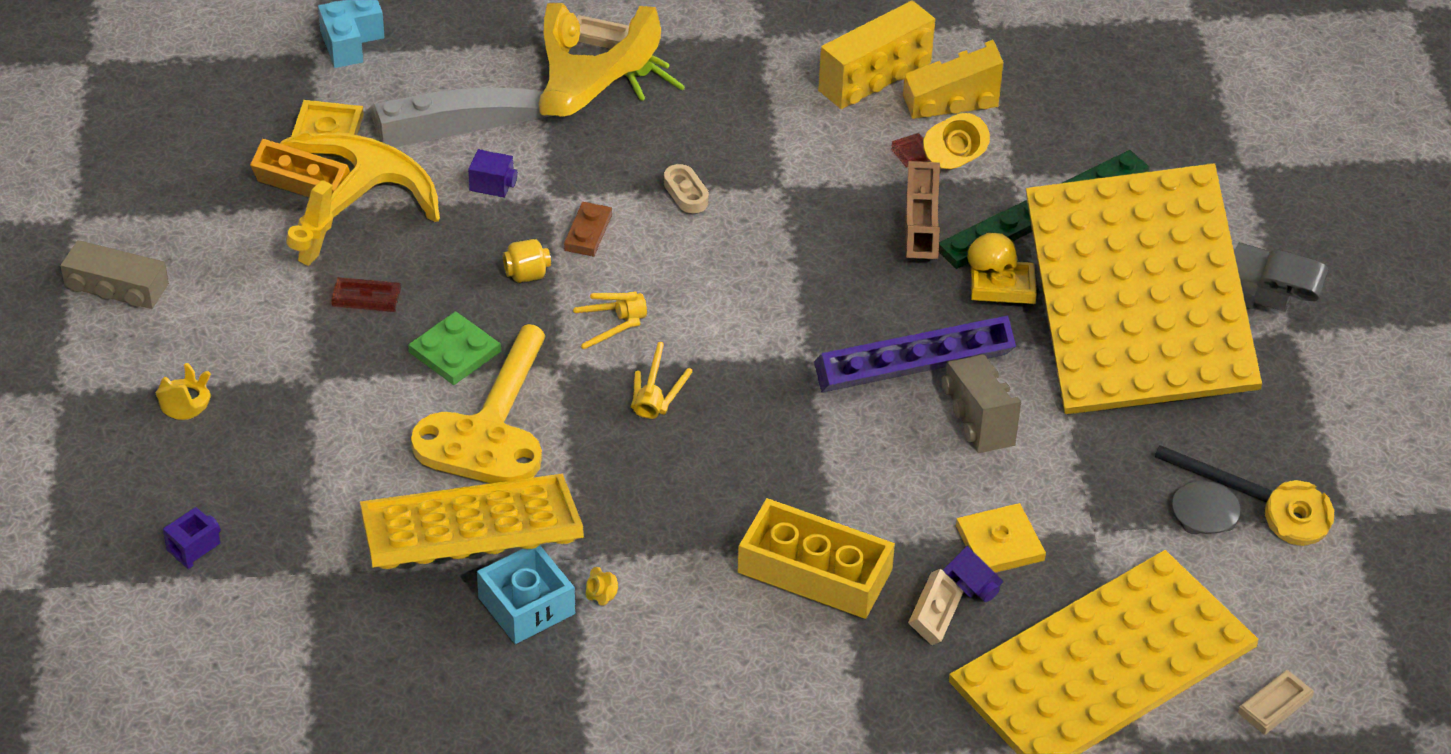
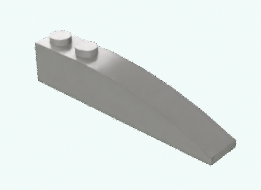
M469 88L432 92L376 103L369 107L380 141L394 148L551 116H544L539 113L540 95L544 91L520 88Z

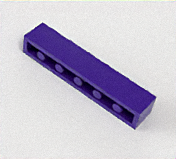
M1007 315L821 353L814 361L821 393L945 368L948 361L984 354L989 359L1003 356L1013 350L1016 344Z

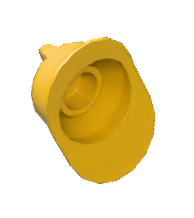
M960 113L930 128L923 139V148L931 162H940V168L951 170L961 167L983 154L990 143V133L987 125L980 117L971 113Z

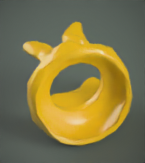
M189 363L184 364V379L170 381L164 376L161 379L159 388L155 392L162 412L174 419L185 420L198 416L206 409L211 398L210 391L206 387L211 373L205 371L197 380L195 379V371ZM187 387L197 390L199 393L198 397L191 399Z

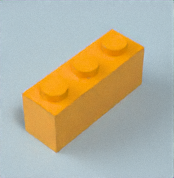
M263 138L250 164L258 182L306 197H310L312 189L322 180L333 185V193L350 173L347 164Z

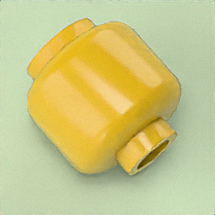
M537 239L510 243L507 252H503L505 273L507 277L511 276L518 283L542 279L545 276L546 267H551L549 249L542 248L541 243Z

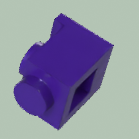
M197 507L163 528L166 550L187 569L194 566L193 562L220 544L219 533L221 529L218 522L211 515L206 516Z
M968 546L943 569L970 598L976 593L984 602L992 600L998 594L999 586L1004 582Z

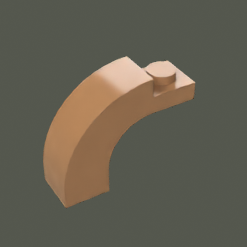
M908 161L905 208L906 258L938 259L940 162Z

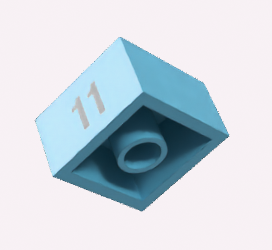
M541 545L533 549H521L477 571L478 598L514 644L575 614V587Z

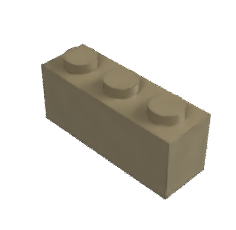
M77 240L60 265L66 288L76 292L82 291L98 295L104 299L126 302L135 307L141 306L153 309L169 284L166 263L164 261Z

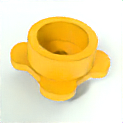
M593 567L586 583V598L591 601L597 600L599 605L605 606L616 596L618 581L611 572L604 573L600 567Z

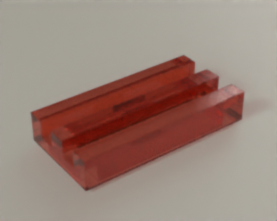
M337 277L331 299L332 307L396 312V303L399 300L401 283ZM342 289L359 290L360 292H358V291H346V290H342ZM372 292H382V293H391V294H380V293H372Z

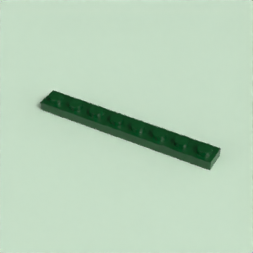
M1128 150L1062 183L1149 172L1150 167L1135 153ZM1027 200L939 242V253L955 269H958L969 263L967 255L971 244L986 233L1003 234L1012 242L1031 233L1032 226Z

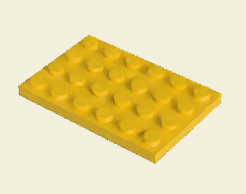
M563 473L360 501L361 515L373 568L392 569L402 563L409 562L428 564L437 558L463 559L472 553L486 552L488 554H498L508 548L533 549L543 543L568 544L575 539L584 538L583 524Z

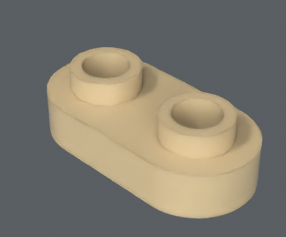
M675 164L665 170L664 186L682 211L700 213L708 207V190L692 168L683 164Z

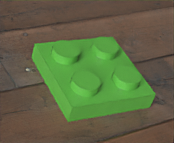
M456 311L408 344L410 354L452 385L457 384L501 352V343Z

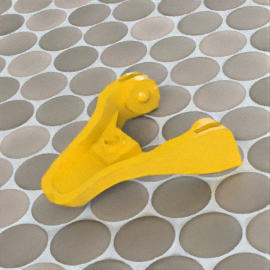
M547 3L544 16V40L550 64L549 81L544 92L540 95L539 113L544 116L558 115L559 117L572 115L585 107L614 80L628 72L640 70L657 49L661 38V26L656 7L639 6L635 16L629 23L628 35L608 52L593 56L572 55L568 53L579 41V21L574 13L569 12L564 3Z

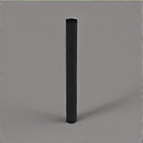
M1159 445L1155 453V458L1266 503L1273 490Z

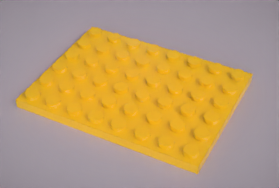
M1215 163L1026 188V198L1064 414L1261 390L1262 380Z

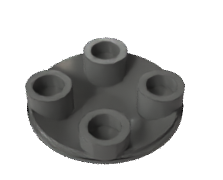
M1195 481L1185 484L1177 490L1173 497V512L1183 524L1184 530L1190 534H1212L1231 531L1235 528L1240 516V504L1236 496L1226 487L1214 482Z

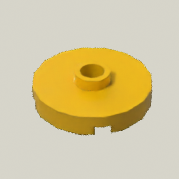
M1298 480L1284 482L1272 492L1266 503L1265 517L1269 528L1278 538L1289 544L1300 546L1315 544L1326 537L1334 522V508L1330 498L1324 492L1322 494L1316 490L1317 486L1309 482ZM1294 513H1299L1302 519L1296 517Z

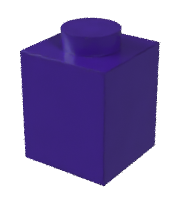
M478 149L468 168L469 191L505 198L509 187L514 188L517 181L518 172L513 166V156Z

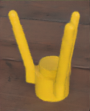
M636 291L628 293H591V299L616 300V302L586 305L573 309L574 313L616 309L618 318L626 320V322L582 343V349L602 342L630 327L640 326V319L647 316L645 298L642 293H637Z
M658 342L647 385L641 388V372L639 370L635 371L634 395L631 408L640 417L655 419L659 413L665 415L669 404L692 374V369L687 368L667 396L663 397L662 390L654 385L662 356L663 342Z

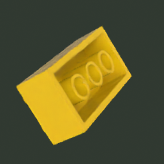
M912 0L822 45L818 91L838 108L843 109L851 104L858 103L862 98L874 92L881 91L884 87L897 80H903L906 73L929 65L932 60L935 18Z
M766 498L739 544L738 573L866 619L892 572L895 543Z

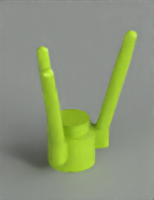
M654 55L650 57L640 70L624 74L629 79L641 101L645 99V96L634 75L645 76L652 70L678 89L684 90L685 88L683 84L658 67L661 66L668 69L669 64Z

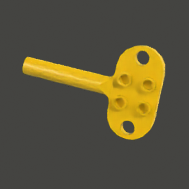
M527 324L521 328L479 413L464 415L454 412H439L430 414L417 423L413 428L411 445L415 458L421 464L435 470L487 483L533 478L537 474L542 462V449L539 440L530 432L509 426L504 422L544 342L545 334L539 327ZM427 434H434L437 436L436 438L431 440H425L421 438L422 436ZM523 457L532 459L529 463H519L516 460Z

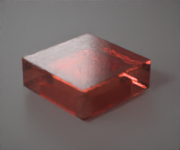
M919 133L892 141L891 149L906 168L908 167V161L925 162L929 160L923 148V137Z

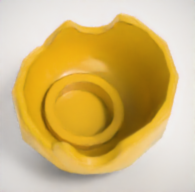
M986 233L980 236L971 244L967 255L969 264L976 270L985 271L992 268L998 273H1002L1007 264H1010L1012 268L1017 267L1018 258L1014 243L1007 236L1000 233Z

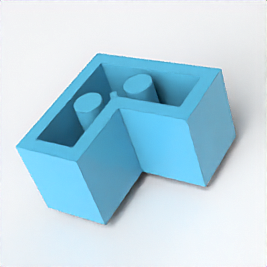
M343 0L318 5L320 32L334 68L363 63L362 43L385 38L383 12L378 0Z

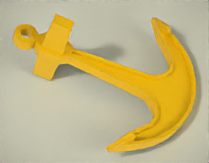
M302 131L280 142L282 145L308 153L340 155L350 160L355 167L333 193L332 184L323 180L319 182L311 191L305 214L299 219L298 225L289 228L286 244L291 249L299 251V262L309 266L319 256L326 231L332 227L333 218L379 183L393 182L407 187L413 192L421 208L426 212L427 219L439 222L438 196L434 183L427 172L402 151L371 138L345 133L309 134L308 131Z

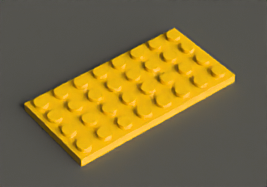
M1163 550L950 673L949 683L1016 754H1081L1256 648L1259 639L1166 550Z

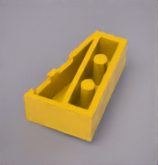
M994 40L985 42L986 47L969 54L967 50L958 53V58L941 64L939 60L904 75L903 97L912 119L998 107L1004 62Z

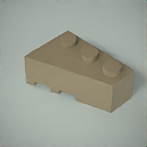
M984 354L948 361L946 375L942 376L943 391L946 395L951 396L954 414L957 419H962L965 438L967 442H973L977 453L1015 446L1021 409V400L1018 397L1011 398L1007 392H1010V386L1006 382H998L996 378L999 377V372Z

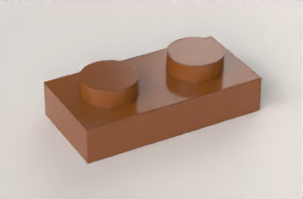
M582 201L564 242V251L595 257L612 217V207Z

